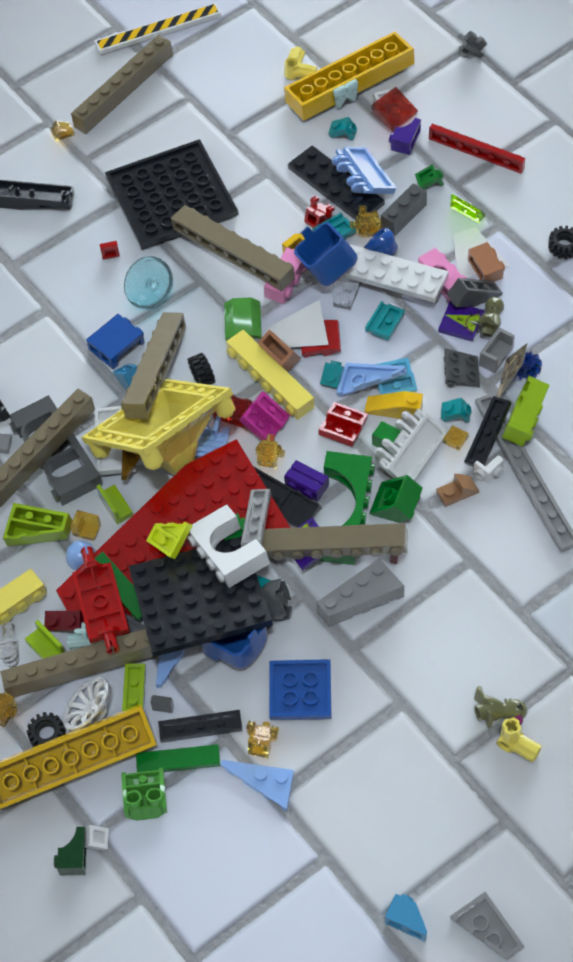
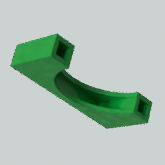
M326 451L323 467L324 475L346 486L356 502L351 517L342 526L365 525L367 513H364V510L369 507L370 497H367V493L372 490L370 476H374L375 464H372V456ZM344 555L341 558L324 556L318 561L355 565L356 558L360 557H352L351 555Z

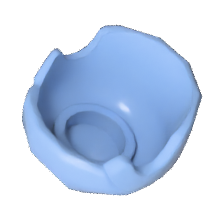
M77 540L69 545L66 551V560L71 569L77 570L84 563L80 552L82 548L85 547L88 554L87 546H91L95 553L91 543L85 540Z

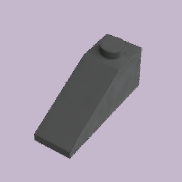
M458 278L447 292L451 303L456 307H470L485 302L491 297H499L503 294L494 281Z

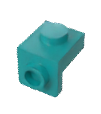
M349 117L332 121L328 134L331 138L346 134L350 140H354L357 127Z
M331 360V363L325 362L320 384L338 388L344 367L341 366L342 363Z
M462 397L442 402L441 419L444 422L462 418L465 423L470 422L471 406Z

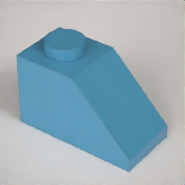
M127 363L113 371L114 376L125 390H127L132 382V376L137 371V365Z
M395 894L385 915V924L425 942L427 939V929L416 902L405 894L401 896Z

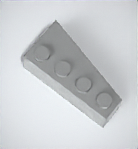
M379 558L317 601V614L331 627L353 618L356 614L361 612L364 614L370 611L371 608L386 605L389 601L396 598H403L404 585Z

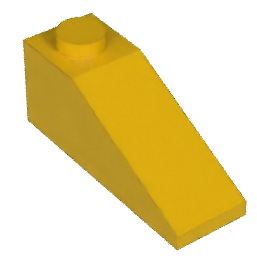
M402 391L368 396L364 412L370 415L403 419L401 417L403 411H407L411 415L418 408L422 411L423 394Z

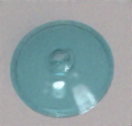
M154 256L143 257L133 263L127 271L124 280V292L131 304L140 309H153L161 305L168 298L173 286V274L169 265L164 260Z

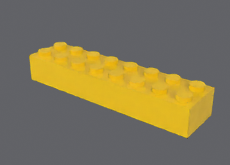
M394 31L285 86V102L304 121L335 105V96L333 95L335 88L342 85L345 86L346 83L356 79L358 81L357 89L359 93L415 64L414 48Z
M139 704L1 760L0 809L156 746L157 744L142 706Z

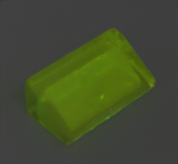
M454 194L451 195L450 207L477 223L485 217V213Z

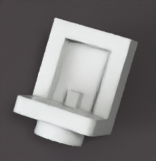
M498 455L486 467L479 461H476L474 463L475 476L488 484L493 478L499 477L504 471V459Z

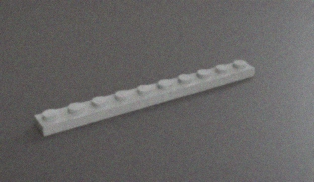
M493 393L475 399V404L483 418L494 396ZM506 417L496 440L561 552L573 548V530L524 446L522 447L502 438L508 422Z

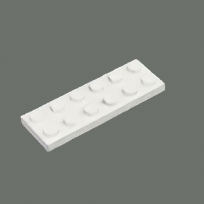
M349 244L356 252L358 259L356 264L341 276L435 303L449 277V271Z

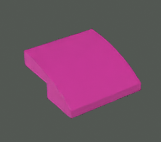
M262 391L239 421L268 445L278 430L284 426L290 415Z

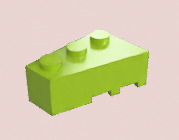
M13 503L3 540L7 546L66 540L69 538L73 520L69 513Z

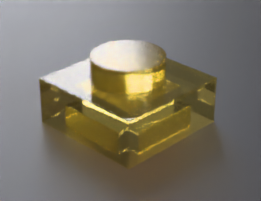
M452 425L444 436L443 443L459 451L468 439L469 433Z

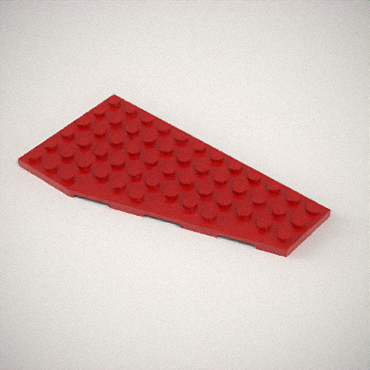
M235 439L186 464L94 553V556L96 557L101 552H104L133 584L129 566L167 556L146 541L155 523L183 524V522L194 524L225 505H228L234 514L238 513L240 519L243 517L246 519L251 490L267 488L238 440ZM271 496L265 529L290 528ZM186 538L179 553L195 549L196 546L192 547ZM83 564L76 571H79L83 567ZM71 575L56 589V592L66 611H81L73 575ZM123 606L124 613L132 617L130 612Z

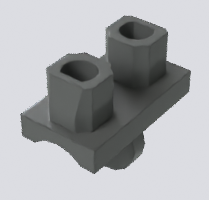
M471 30L465 36L461 33L457 36L463 42V45L459 47V55L461 57L468 58L472 55V52L480 57L484 55L482 49L487 45V42L483 37H477Z

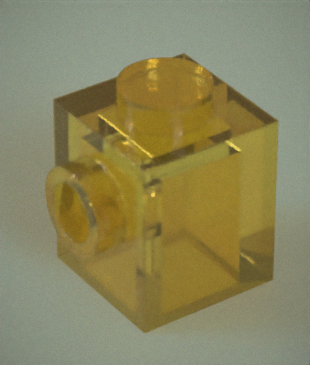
M3 692V694L0 693V726L5 728L8 721L15 716L17 706L14 697Z

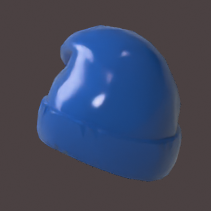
M383 228L368 241L364 248L393 256L397 252L398 245L393 232Z

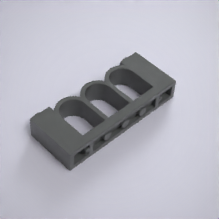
M48 395L10 414L11 423H9V426L13 433L17 432L18 436L23 438L25 443L29 435L36 431L57 410V407ZM73 433L66 440L70 448L49 457L39 467L45 471L48 483L53 488L51 494L54 500H59L62 506L97 489V485H103L99 472ZM78 459L82 466L61 477L52 475L55 470Z

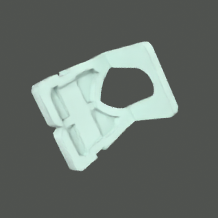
M356 79L346 83L345 86L342 85L333 90V95L335 96L334 107L336 109L341 108L346 99L351 102L356 100L358 93V81Z

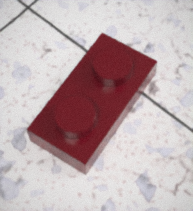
M45 611L44 626L48 631H74V629L81 628V623L84 621L82 611Z

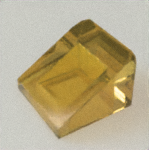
M54 121L51 127L55 141L74 136L75 134L70 122Z

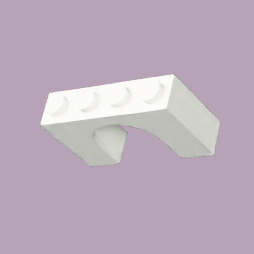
M228 505L192 524L193 526L187 537L188 542L192 547L196 546L197 553L201 559H206L209 569L211 571L215 570L218 580L221 583L224 582L228 588L270 564L266 550L256 539L233 552L222 553L215 550L216 545L222 539L241 529L237 516Z

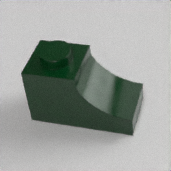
M76 827L72 840L66 846L58 848V855H54V868H57L60 876L86 875L87 848H85V827Z

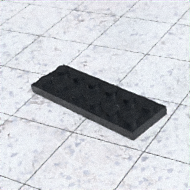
M313 145L288 163L289 170L359 224L385 205V200L377 194L353 193L351 187L347 185V179L352 175L337 171V166L332 164V160Z

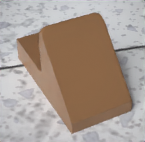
M454 474V481L437 488L436 493L444 507H447L478 494L479 489L471 476Z

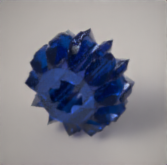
M532 350L529 353L526 352L523 364L514 377L519 376L520 381L523 378L527 380L528 376L536 378L541 373L542 367L539 355H533Z

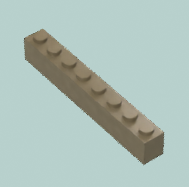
M159 34L71 113L74 128L84 134L91 131L173 56L171 41Z
M184 205L171 217L173 230L281 292L295 279L294 266L291 263L285 262L277 255L267 252L263 247L251 243L249 239H244L236 232L225 228L222 224L212 221L208 216L198 213L194 208Z
M163 312L160 319L157 320V326L152 332L150 341L147 343L146 351L142 354V360L137 365L135 375L132 376V382L126 390L125 398L121 401V409L124 410L125 418L148 419L186 330L183 313Z
M77 389L0 467V508L95 411L91 396Z
M405 523L265 529L262 547L266 550L268 558L274 560H283L284 558L303 559V557L320 559L323 556L341 558L344 555H351L352 557H361L362 555L381 556L382 554L399 556L402 553H408V529Z
M146 629L116 637L119 646L117 653L114 652V648L111 646L113 654H108L105 642L102 641L2 670L0 672L4 690L11 699L121 667L128 663L151 658L153 655Z

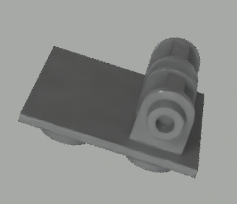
M445 348V384L450 388L454 387L457 382L480 387L478 356Z

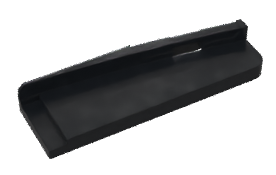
M0 180V208L22 210L72 208L73 186Z
M254 467L266 488L270 489L273 500L287 523L291 526L299 527L314 517L319 509H322L319 503Z

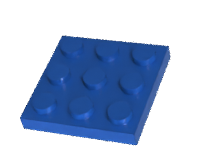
M331 660L269 661V719H332Z

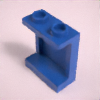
M116 314L86 339L88 350L113 370L118 366L117 359L137 342L141 345L145 343L143 331L139 327L133 326L128 318H123L120 314Z

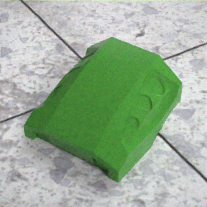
M248 297L232 298L224 303L225 341L242 330L252 338H262L260 301Z
M163 767L159 768V770L126 774V772L121 773L124 814L126 818L136 821L154 819L167 812Z

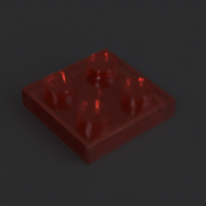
M394 87L371 106V109L392 132L395 131L396 127L402 126L418 112L397 87Z

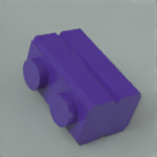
M295 460L284 476L287 486L315 501H319L329 487L328 476L298 460Z

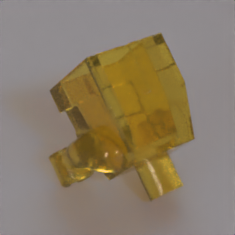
M359 206V214L356 216L355 221H350V228H356L358 234L374 236L382 225L377 211L366 213V206Z
M268 434L267 440H262L255 448V454H258V466L277 468L278 457L284 458L285 450L274 441L275 435Z
M249 720L246 726L247 733L250 735L248 739V754L268 758L272 741L278 738L279 727L276 726L274 728V726H271L270 728L271 724L266 721L260 726L256 725L255 721L251 723Z

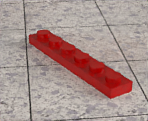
M433 123L429 127V140L520 174L525 169V157Z

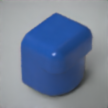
M329 222L321 224L314 231L307 226L300 232L305 239L296 246L294 254L321 285H332L356 264L358 259L356 252Z
M267 628L254 629L246 633L201 644V649L206 656L215 661L222 660L237 669L246 668L256 660L264 648L267 640Z

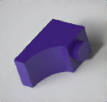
M414 118L410 124L395 128L394 133H391L389 136L391 151L407 155L411 154L421 132V119Z

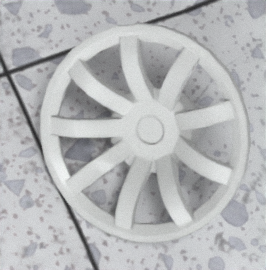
M103 677L89 679L73 694L63 714L65 728L75 731L84 727L90 721L95 723L103 719L107 712V706L104 705L108 693V683ZM95 682H98V683L96 684V686H95V688H94V692H93V684H94ZM103 685L104 690L99 692V688ZM86 687L88 689L89 698H87L86 695L83 693V690ZM77 696L85 703L84 705L74 702ZM71 708H76V709L81 710V711H74V712L69 713V711H70ZM81 719L82 724L75 726L76 722Z

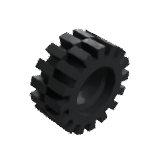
M566 225L565 228L559 226V230L556 227L554 231H551L548 249H550L549 251L553 253L554 257L558 255L559 259L564 257V260L568 259V256L570 259L573 258V227L568 229ZM567 240L571 242V244L563 245L560 244L558 241Z
M203 353L188 358L189 368L196 383L207 385L215 383V375L210 363H208V359Z
M43 712L42 717L37 714V719L32 718L30 720L32 724L28 723L27 735L32 747L66 734L62 720L58 715L54 716L51 712L49 715ZM46 726L52 727L54 734L51 737L43 739L39 736V731Z

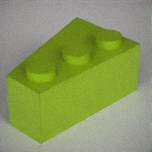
M528 376L516 399L502 438L522 447L526 440H531L534 430L531 429L535 428L539 420L537 415L539 416L543 409L542 403L550 386L549 384Z

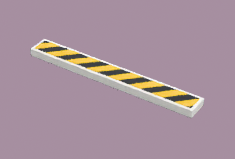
M216 2L94 40L95 46L100 55L153 39L158 34L162 36L221 17V11Z

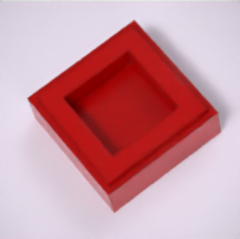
M117 240L99 244L103 260L120 256Z

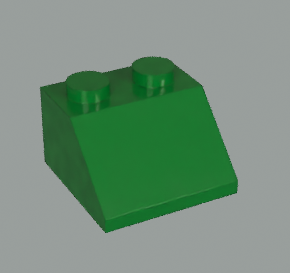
M408 475L383 481L379 486L369 513L372 516L397 523L411 520L423 487Z

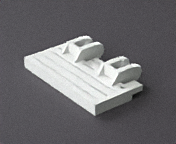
M121 406L96 408L94 411L95 427L120 411ZM111 448L107 457L97 458V471L100 475L122 472V450ZM141 458L137 462L136 466L144 465Z
M419 408L413 415L403 411L401 417L411 427L402 420H397L395 425L401 432L394 443L389 439H383L381 444L392 456L381 447H378L375 451L381 458L378 465L393 478L408 475L415 480L448 433L429 414L424 413Z

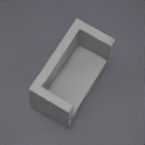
M499 327L480 352L479 366L496 373L514 348L515 335Z

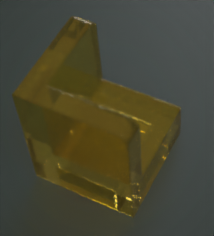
M77 510L70 527L73 536L95 541L101 527V522L98 515Z

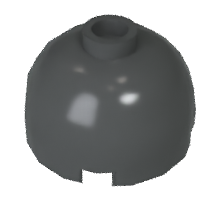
M282 579L272 580L262 587L272 619L290 618L292 614V606L288 607V600H291L286 582L281 581Z

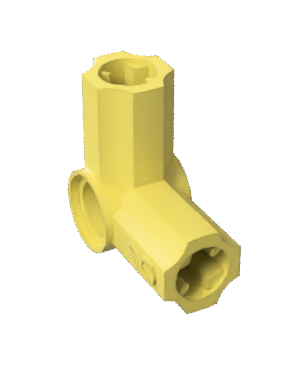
M295 46V48H291L290 54L285 60L284 76L289 80H294L298 77L303 78L318 70L317 66L302 63L305 51L301 47Z
M514 717L505 719L502 724L501 735L496 742L502 750L509 753L515 752L533 763L538 757L542 746L523 735L519 720Z

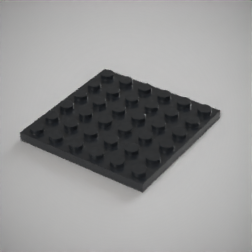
M200 139L105 172L106 179L141 250L182 235L173 230L171 217L184 205L194 208L198 213L208 216L216 223L239 215L235 203Z
M242 536L219 542L215 550L229 553L240 549ZM197 548L178 553L176 559L165 556L129 566L153 657L273 625L256 572L228 588L224 582L221 583L215 574L216 571L209 569L206 559H201L197 553Z

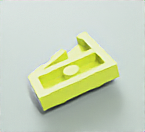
M183 522V524L155 523L146 541L167 556L176 559L193 525L187 522Z

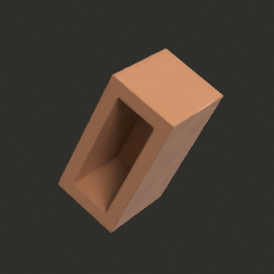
M488 242L468 249V261L480 280L496 282L503 279L504 263L499 261L495 249L491 248Z
M270 329L257 342L287 371H290L301 359L297 353Z

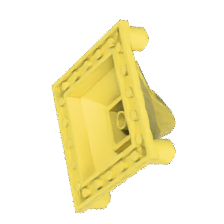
M165 379L148 419L125 418L124 410L121 409L81 438L84 444L89 445L95 458L99 457V459L107 457L111 448L125 450L140 455L147 469L156 470L162 468L175 475L186 464L194 461L198 446L197 442L210 421V416L215 411L218 417L228 418L233 415L235 411V406L231 399L233 393L231 388Z

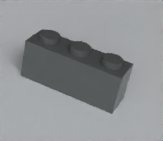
M413 183L380 215V229L387 228L391 230L395 237L427 205V191Z

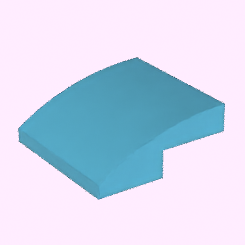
M409 358L376 364L405 366L407 369L405 375L377 384L380 395L402 391H417Z

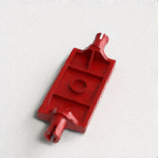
M87 546L88 554L85 547L80 550L84 562L83 567L79 571L72 572L89 642L91 644L104 640L106 652L113 654L111 648L113 646L114 652L117 653L119 646L116 636L130 632L111 562L105 564L98 563L95 560L93 548Z

